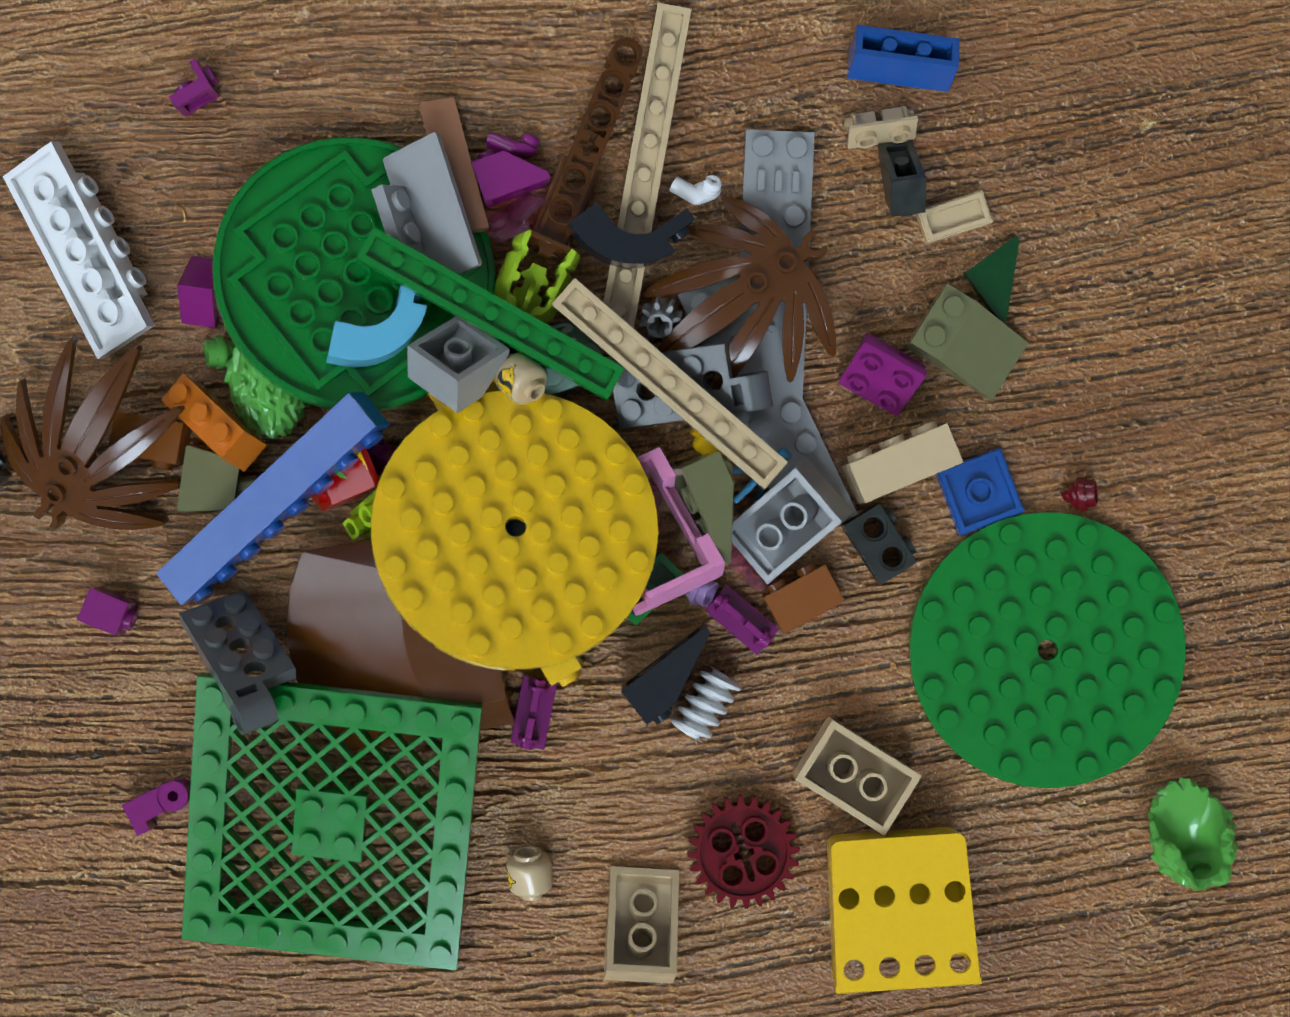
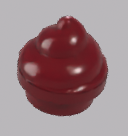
M1078 477L1074 483L1067 487L1066 491L1061 493V497L1065 502L1071 503L1074 508L1081 511H1089L1090 507L1098 506L1096 480Z

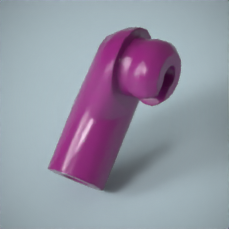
M491 132L486 140L487 148L497 152L506 151L516 157L525 158L534 156L537 153L536 148L540 144L539 139L529 133L522 135L521 142L496 132Z

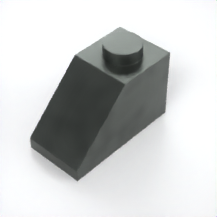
M907 140L903 143L878 144L884 197L891 217H907L917 213H925L926 175L913 141Z

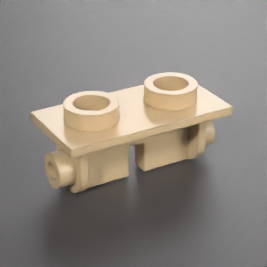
M906 106L881 110L882 121L876 120L874 111L853 113L850 115V118H844L845 131L848 132L847 148L865 149L883 143H903L907 140H914L918 116H914L913 108L907 109Z

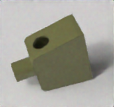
M186 445L177 511H223L257 478L247 477V470L245 472L221 459L215 452Z

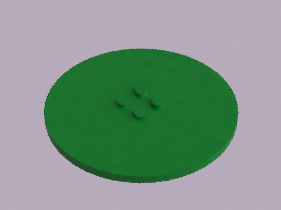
M335 137L302 144L281 153L253 173L241 186L231 200L217 232L212 270L214 293L224 327L232 342L244 359L268 382L286 394L320 408L331 410L351 392H364L379 411L412 403L429 393L408 378V346L394 357L372 366L346 367L326 363L335 321L356 326H373L388 319L396 308L400 285L356 260L373 227L385 233L372 189L382 184L390 185L383 159L403 148L392 143L369 138ZM486 231L473 233L482 264L460 276L494 294L496 274L490 239ZM423 297L420 298V302L413 301V303L426 305L427 308L423 320L409 344L454 318L455 315Z

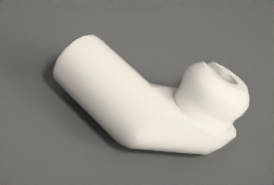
M709 175L706 177V180L694 185L677 176L669 191L693 205H700L716 199L721 193L722 183L714 175Z

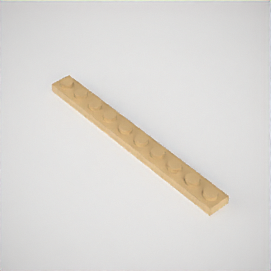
M663 3L657 4L617 225L621 230L631 234H647L652 232L690 23L691 8ZM610 265L603 303L634 329L645 267L620 268Z

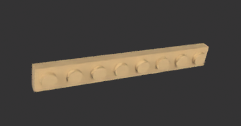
M576 278L571 281L552 303L556 310L764 490L788 464L781 455Z

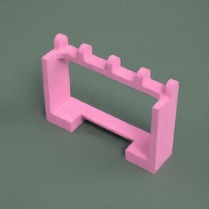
M660 447L638 456L637 459L641 463L645 474H651L698 558L701 567L650 591L645 587L640 597L642 602L636 604L632 609L635 615L643 614L723 576L725 562L709 533L701 535L675 488L676 475Z

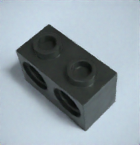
M874 504L841 525V528L876 583L882 585L917 563L913 557L917 552L906 535L901 538L894 526L898 524V521L888 506L882 508L880 504ZM871 517L880 523V532L873 538L867 536L863 529L865 521ZM888 547L895 548L899 554L898 562L891 567L886 566L882 560V554Z

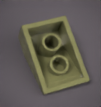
M947 283L940 289L904 347L992 401L1028 345V342L977 301Z
M720 451L700 454L672 467L676 475L675 488L701 535L709 533L725 565L731 563L734 483L730 475L733 474V469L728 458L725 455L721 456Z

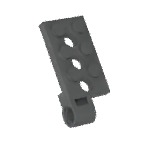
M727 342L661 352L732 414L761 410L773 406L768 371H756L733 376ZM624 369L613 389L619 429L683 420L656 395L653 399L644 397L640 390L641 382ZM709 371H717L721 374L723 384L720 389H712L707 384L706 376Z
M243 590L179 613L180 623L221 689L223 702L232 715L238 731L244 735L277 722V709L268 688L296 678V668L247 592ZM223 626L234 627L229 631H224L223 629H220ZM238 648L249 649L247 652L241 654L234 651ZM252 671L263 672L262 675L257 677H250L247 675Z

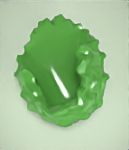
M235 347L232 358L226 362L227 371L224 382L229 383V399L235 407V413L238 415V418L242 419L244 425L256 431L258 436L265 435L269 439H277L279 435L282 437L292 435L293 428L297 426L298 420L305 416L304 408L310 405L286 394L256 372Z
M1181 777L1178 779V782L1168 781L1165 788L1157 789L1158 795L1153 798L1150 812L1147 813L1148 825L1150 827L1149 843L1152 844L1154 853L1151 854V859L1159 866L1158 870L1160 873L1168 875L1172 881L1192 888L1195 891H1202L1210 886L1226 885L1232 875V864L1237 857L1236 853L1239 848L1238 843L1235 841L1237 825L1232 822L1233 813L1219 803V798L1210 795L1207 787L1198 785L1196 782L1191 781L1190 778Z

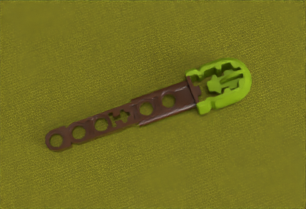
M624 37L617 40L610 50L603 67L606 70L599 77L568 155H561L531 230H516L512 240L514 250L507 252L496 279L494 295L544 323L553 319L558 312L552 306V303L570 284L571 277L569 273L576 270L580 260V255L571 248L574 237L567 229L570 221L586 211L601 174L596 169L631 86L630 80L634 78L642 59V48L633 38ZM621 46L630 47L634 51L635 60L628 64L621 62L617 57V49ZM608 77L619 79L622 83V92L616 95L608 93L604 87L605 79ZM602 108L608 112L610 120L607 125L599 126L593 122L591 113L594 109ZM591 132L603 134V138L597 135L592 144V148L596 150V153L591 152L589 156L583 155V148L579 146V143L585 144ZM575 170L583 175L584 185L581 188L574 189L568 186L565 178L569 171ZM557 202L567 203L571 208V217L567 220L557 219L553 214V205ZM527 243L538 247L537 253L545 257L551 258L552 254L563 258L562 263L557 266L554 272L555 281L552 287H549L542 297L538 295L541 286L547 287L549 284L545 276L547 269L532 263L529 269L523 270L521 273L517 271L520 261L524 259L528 252ZM520 276L523 277L522 287H515L513 293L510 294V288L516 284ZM541 301L545 302L543 307H539Z

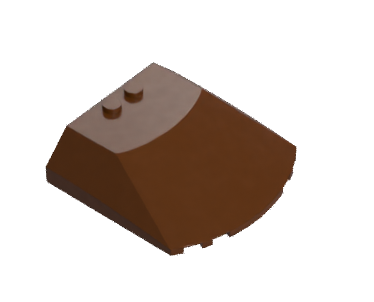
M371 538L303 551L291 582L287 605L288 646L291 662L296 668L298 683L483 704L480 730L515 723V714L512 712L507 697L502 670L473 665L437 649L434 644L412 629L398 613L380 580L374 560ZM331 726L338 735L347 728ZM366 730L373 739L382 733V731ZM355 732L343 740L352 751L360 750L365 746ZM401 734L407 742L418 736ZM388 736L378 745L383 747L395 745L396 743Z

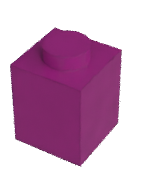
M91 587L77 620L115 636L126 634L127 630L130 631L137 621L138 612L135 610L139 602L103 587Z

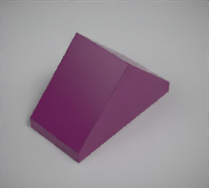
M191 256L177 284L182 324L217 329L219 310L214 293L212 258Z

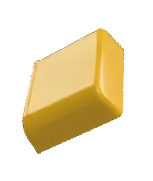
M951 827L890 830L885 836L878 831L837 834L828 839L831 973L836 994L982 984L979 971L967 846L962 834ZM954 954L961 955L968 961L969 966L965 971L956 972L952 970L950 959ZM921 955H929L934 959V968L928 974H920L915 970V961ZM888 957L895 958L899 963L898 972L891 977L882 975L879 970L881 961ZM850 960H858L864 966L862 976L857 979H850L844 974V966Z

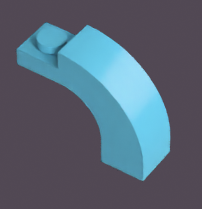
M400 285L395 311L385 321L373 326H356L335 321L326 363L346 367H366L382 363L397 355L413 339L423 320L427 306L413 303V301L420 302L421 296Z

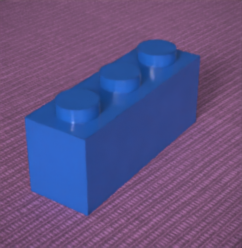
M857 25L848 53L847 79L949 92L959 68L960 39Z

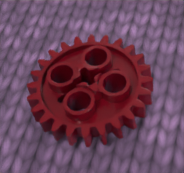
M738 794L736 804H732L730 799L725 796V807L720 808L714 802L711 803L714 813L709 815L702 811L700 814L705 822L704 825L693 823L692 825L699 835L688 837V842L696 846V848L688 850L687 857L697 859V861L689 865L690 871H701L695 878L696 883L702 884L707 881L708 884L704 890L705 894L709 895L716 890L717 903L722 902L727 896L729 897L731 908H734L738 899L742 900L745 909H748L750 899H755L756 903L761 907L763 903L762 896L765 894L774 901L773 889L775 887L782 891L786 890L782 879H794V875L788 869V866L794 867L799 865L798 860L791 857V854L799 852L800 848L798 845L789 843L798 837L796 831H785L791 825L790 819L787 818L779 821L782 810L777 808L769 812V800H765L761 806H758L756 795L751 797L749 803H744L742 794ZM757 821L763 824L764 829L759 836L750 837L745 834V828L750 822ZM733 822L738 823L745 847L750 849L748 850V856L755 875L754 880H749L741 855L735 854L739 851L731 826ZM719 832H725L731 836L730 843L724 848H718L712 843V838ZM771 855L774 858V864L771 868L761 870L756 867V860L760 856ZM735 865L742 870L739 878L732 881L725 879L722 875L725 868Z

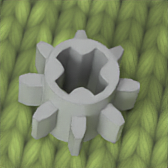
M657 296L652 306L647 303L643 305L642 312L645 316L641 317L639 326L647 327V338L650 339L654 336L664 341L678 325L677 322L682 321L683 312L675 311L674 299L668 302L661 300L660 296Z

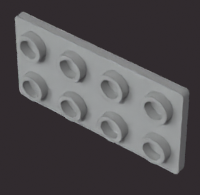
M433 132L386 156L383 159L390 185L382 184L372 189L385 233L459 275L481 266L482 261L440 133Z

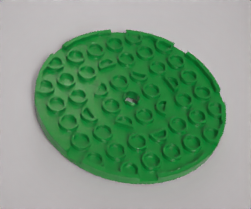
M1030 513L1012 516L975 531L955 545L936 569L931 572L924 584L914 608L908 639L910 674L915 694L928 721L941 739L964 760L986 774L1013 784L1036 788H1062L1091 782L1116 771L1139 755L1153 741L1173 710L1180 692L1186 660L1184 627L1177 601L1165 577L1151 558L1135 543L1109 526L1092 519L1064 513ZM1045 640H1050L1055 644V653L1051 659H1042L1038 654V646Z

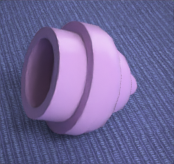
M712 580L685 593V595L694 606L701 605L707 607L714 600L719 584Z

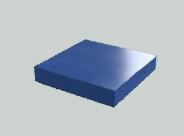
M1000 447L964 460L959 465L935 474L958 536L1025 512Z

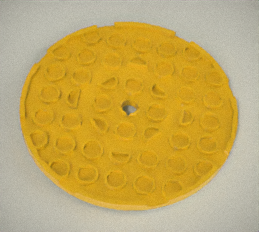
M502 391L485 393L483 397L458 413L448 406L442 408L420 423L402 441L386 465L377 486L371 517V541L375 564L384 589L398 613L412 629L434 644L437 649L456 659L485 668L515 671V669L545 668L567 662L600 644L619 627L636 606L648 583L657 551L658 520L654 495L641 463L628 444L605 421L587 409L557 396L543 393L538 400L522 405L511 401ZM510 519H516L525 523L526 531L521 536L514 537L507 533L505 526Z

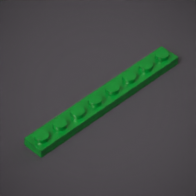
M373 227L356 257L358 262L605 400L609 398L625 369Z

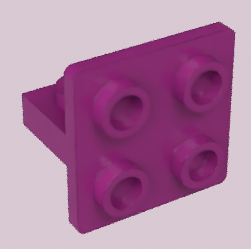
M866 333L850 364L842 374L839 384L897 416L923 382L927 371L924 364L873 335Z

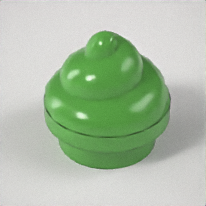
M221 335L205 340L204 357L206 366L215 367L216 370L226 369V362L232 358L233 350L236 346Z

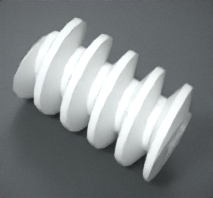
M710 666L713 669L712 672L701 671L699 673L705 680V684L695 682L692 684L698 695L686 694L685 698L691 704L690 708L678 707L684 718L682 720L671 718L670 720L679 730L701 743L703 742L700 737L711 738L713 735L707 725L718 727L720 724L714 713L722 715L727 713V709L721 702H734V697L729 692V689L735 691L742 689L739 683Z

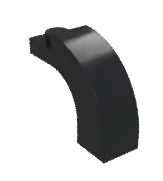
M597 202L570 221L567 229L587 253L601 262L620 268H643L655 265L670 257L675 250L669 243V240L671 239L676 244L692 231L688 226L693 223L695 218L686 208L653 232L631 234L618 228Z

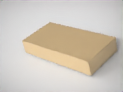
M983 190L927 207L925 213L916 214L926 245L993 223Z

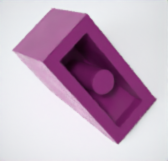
M489 150L477 156L478 160L471 162L488 208L546 188L551 182L548 171L506 151L497 153L496 150Z

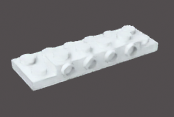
M49 142L3 176L97 359L107 358L153 328L155 324L141 299L147 295L143 287L146 284V278L141 270L132 266L127 256L130 254L128 243L116 235L112 227L114 223L113 214L108 208L101 206L96 196L99 191L98 185L85 173L75 172L61 143Z

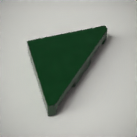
M1017 236L963 274L987 309L1003 323L1007 321L1020 241Z

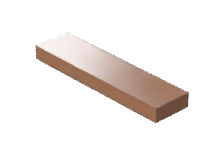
M454 97L421 102L419 109L426 135L433 132L440 133L472 233L487 231L489 225Z

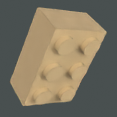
M932 421L910 430L912 437L905 440L903 434L879 443L880 451L872 453L869 447L847 456L849 463L841 466L856 504L867 503L963 463L948 424L937 426L936 421Z
M827 716L792 772L795 780L884 836L922 777L913 768L830 716Z

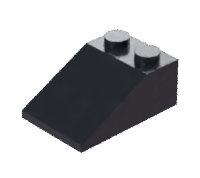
M704 623L622 685L621 692L646 725L652 721L658 725L674 713L672 706L676 704L710 634Z

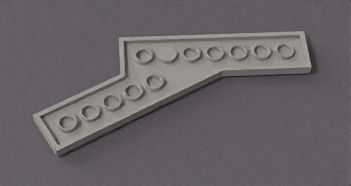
M746 129L742 201L757 207L772 218L784 231L793 247L797 248L802 244L803 237L810 232L815 133ZM741 225V230L748 232L754 236H758L757 234L751 232L743 225ZM740 251V257L750 256V252ZM807 260V261L805 262V264H806L808 267H809V260ZM737 275L717 284L678 295L679 302L686 316L711 295L739 279L740 276ZM780 302L762 341L738 374L768 371L773 406L761 410L733 413V415L776 452L784 446L792 455L787 461L788 464L768 485L769 490L797 466L809 459L854 511L845 519L847 520L858 515L803 400L806 304L802 303L804 338L801 357L795 378L792 383H789L786 378L782 353V326L786 304L785 302ZM755 303L734 322L701 343L700 346L727 342L729 348L734 337L748 317L759 306V303Z

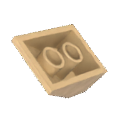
M610 867L604 980L653 983L674 982L677 975L679 870Z

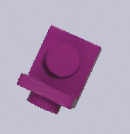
M196 59L189 63L199 79L182 83L176 88V92L169 96L175 108L184 117L220 97L215 88L219 81L209 65L203 67Z

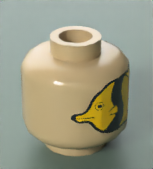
M521 352L509 354L495 376V383L511 401L524 405L538 400L543 395L547 383V373L535 360Z
M525 846L518 848L514 855L508 859L506 864L508 885L513 894L522 897L525 901H535L551 889L553 885L551 859L539 847Z

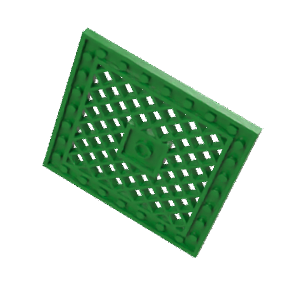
M200 672L197 676L182 939L457 970L483 704L283 682L268 688L277 709L278 721L269 727L264 726L257 729L260 734L249 742L238 731L235 723H233L232 715L223 702L222 691L212 674ZM296 722L312 724L303 731ZM282 724L295 737L285 746L273 733ZM331 726L347 728L338 735ZM317 728L330 740L320 750L308 737ZM366 730L382 731V733L373 739ZM353 732L365 744L356 753L343 741ZM401 734L418 736L408 743ZM388 736L400 748L391 757L378 745ZM233 738L241 749L231 756ZM436 738H443L442 745ZM263 739L276 751L267 760L254 747ZM424 740L436 752L426 761L413 749ZM298 743H301L311 755L302 764L289 751ZM334 747L346 759L336 768L325 756ZM369 751L382 763L371 772L360 760ZM245 753L257 765V768L248 775L236 762ZM405 754L416 766L406 776L395 765V762ZM280 757L293 770L284 778H281L271 767V764ZM441 759L438 778L430 769V766ZM314 762H317L327 773L318 782L306 771ZM351 765L362 777L353 786L340 774ZM386 769L397 781L388 790L376 779ZM231 772L239 782L229 789ZM261 772L273 784L264 793L252 780ZM421 773L432 784V787L423 794L411 783ZM298 776L304 784L298 785L295 794L287 783ZM333 780L339 788L324 786ZM367 784L379 796L370 804H368L369 792L359 791ZM243 786L255 799L246 807L234 795ZM402 788L413 799L403 809L392 797ZM278 790L290 803L281 811L268 799ZM438 792L435 811L427 800ZM383 802L394 814L385 823L373 811ZM229 805L236 815L227 821ZM259 805L271 817L262 826L250 813ZM418 806L429 817V820L419 827L408 816ZM295 809L293 827L285 816ZM240 820L253 832L244 840L232 828ZM368 820L376 830L365 837L366 822ZM399 821L410 832L401 841L389 830ZM275 824L287 835L278 844L267 832ZM435 825L432 843L424 833ZM380 835L392 847L383 855H380L371 845V842ZM227 838L234 847L225 854ZM257 838L269 850L260 858L248 846ZM415 839L426 850L417 859L405 848ZM291 842L292 855L301 856L294 862L283 850ZM239 852L250 864L242 872L230 860ZM365 852L373 862L362 870L356 862H362ZM396 854L408 865L399 873H396L386 862ZM273 856L285 868L276 876L264 864ZM322 858L334 859L335 861L328 866ZM432 858L429 875L421 865ZM308 860L319 871L310 880L299 868ZM343 864L354 875L345 884L333 872ZM377 868L389 879L379 888L368 876ZM225 870L232 879L223 886ZM255 870L266 881V884L258 890L246 878ZM412 872L423 883L414 891L403 881ZM288 875H291L301 886L292 894L281 883ZM324 878L335 889L326 898L315 886ZM359 882L370 893L362 901H359L350 891ZM236 885L248 896L240 904L228 893ZM393 886L404 896V899L395 906L384 895ZM271 888L283 900L274 908L262 896ZM429 890L428 905L426 907L419 897ZM306 892L317 904L308 912L297 901ZM340 896L351 907L342 916L331 904ZM375 900L386 911L377 919L366 909ZM254 903L260 910L247 907ZM409 904L420 915L411 923L400 913ZM286 907H289L293 913H285L281 911L284 910ZM323 910V912L328 917H320L315 915H317L319 912ZM357 914L363 921H355L350 919ZM392 918L397 925L384 923ZM426 922V928H419Z

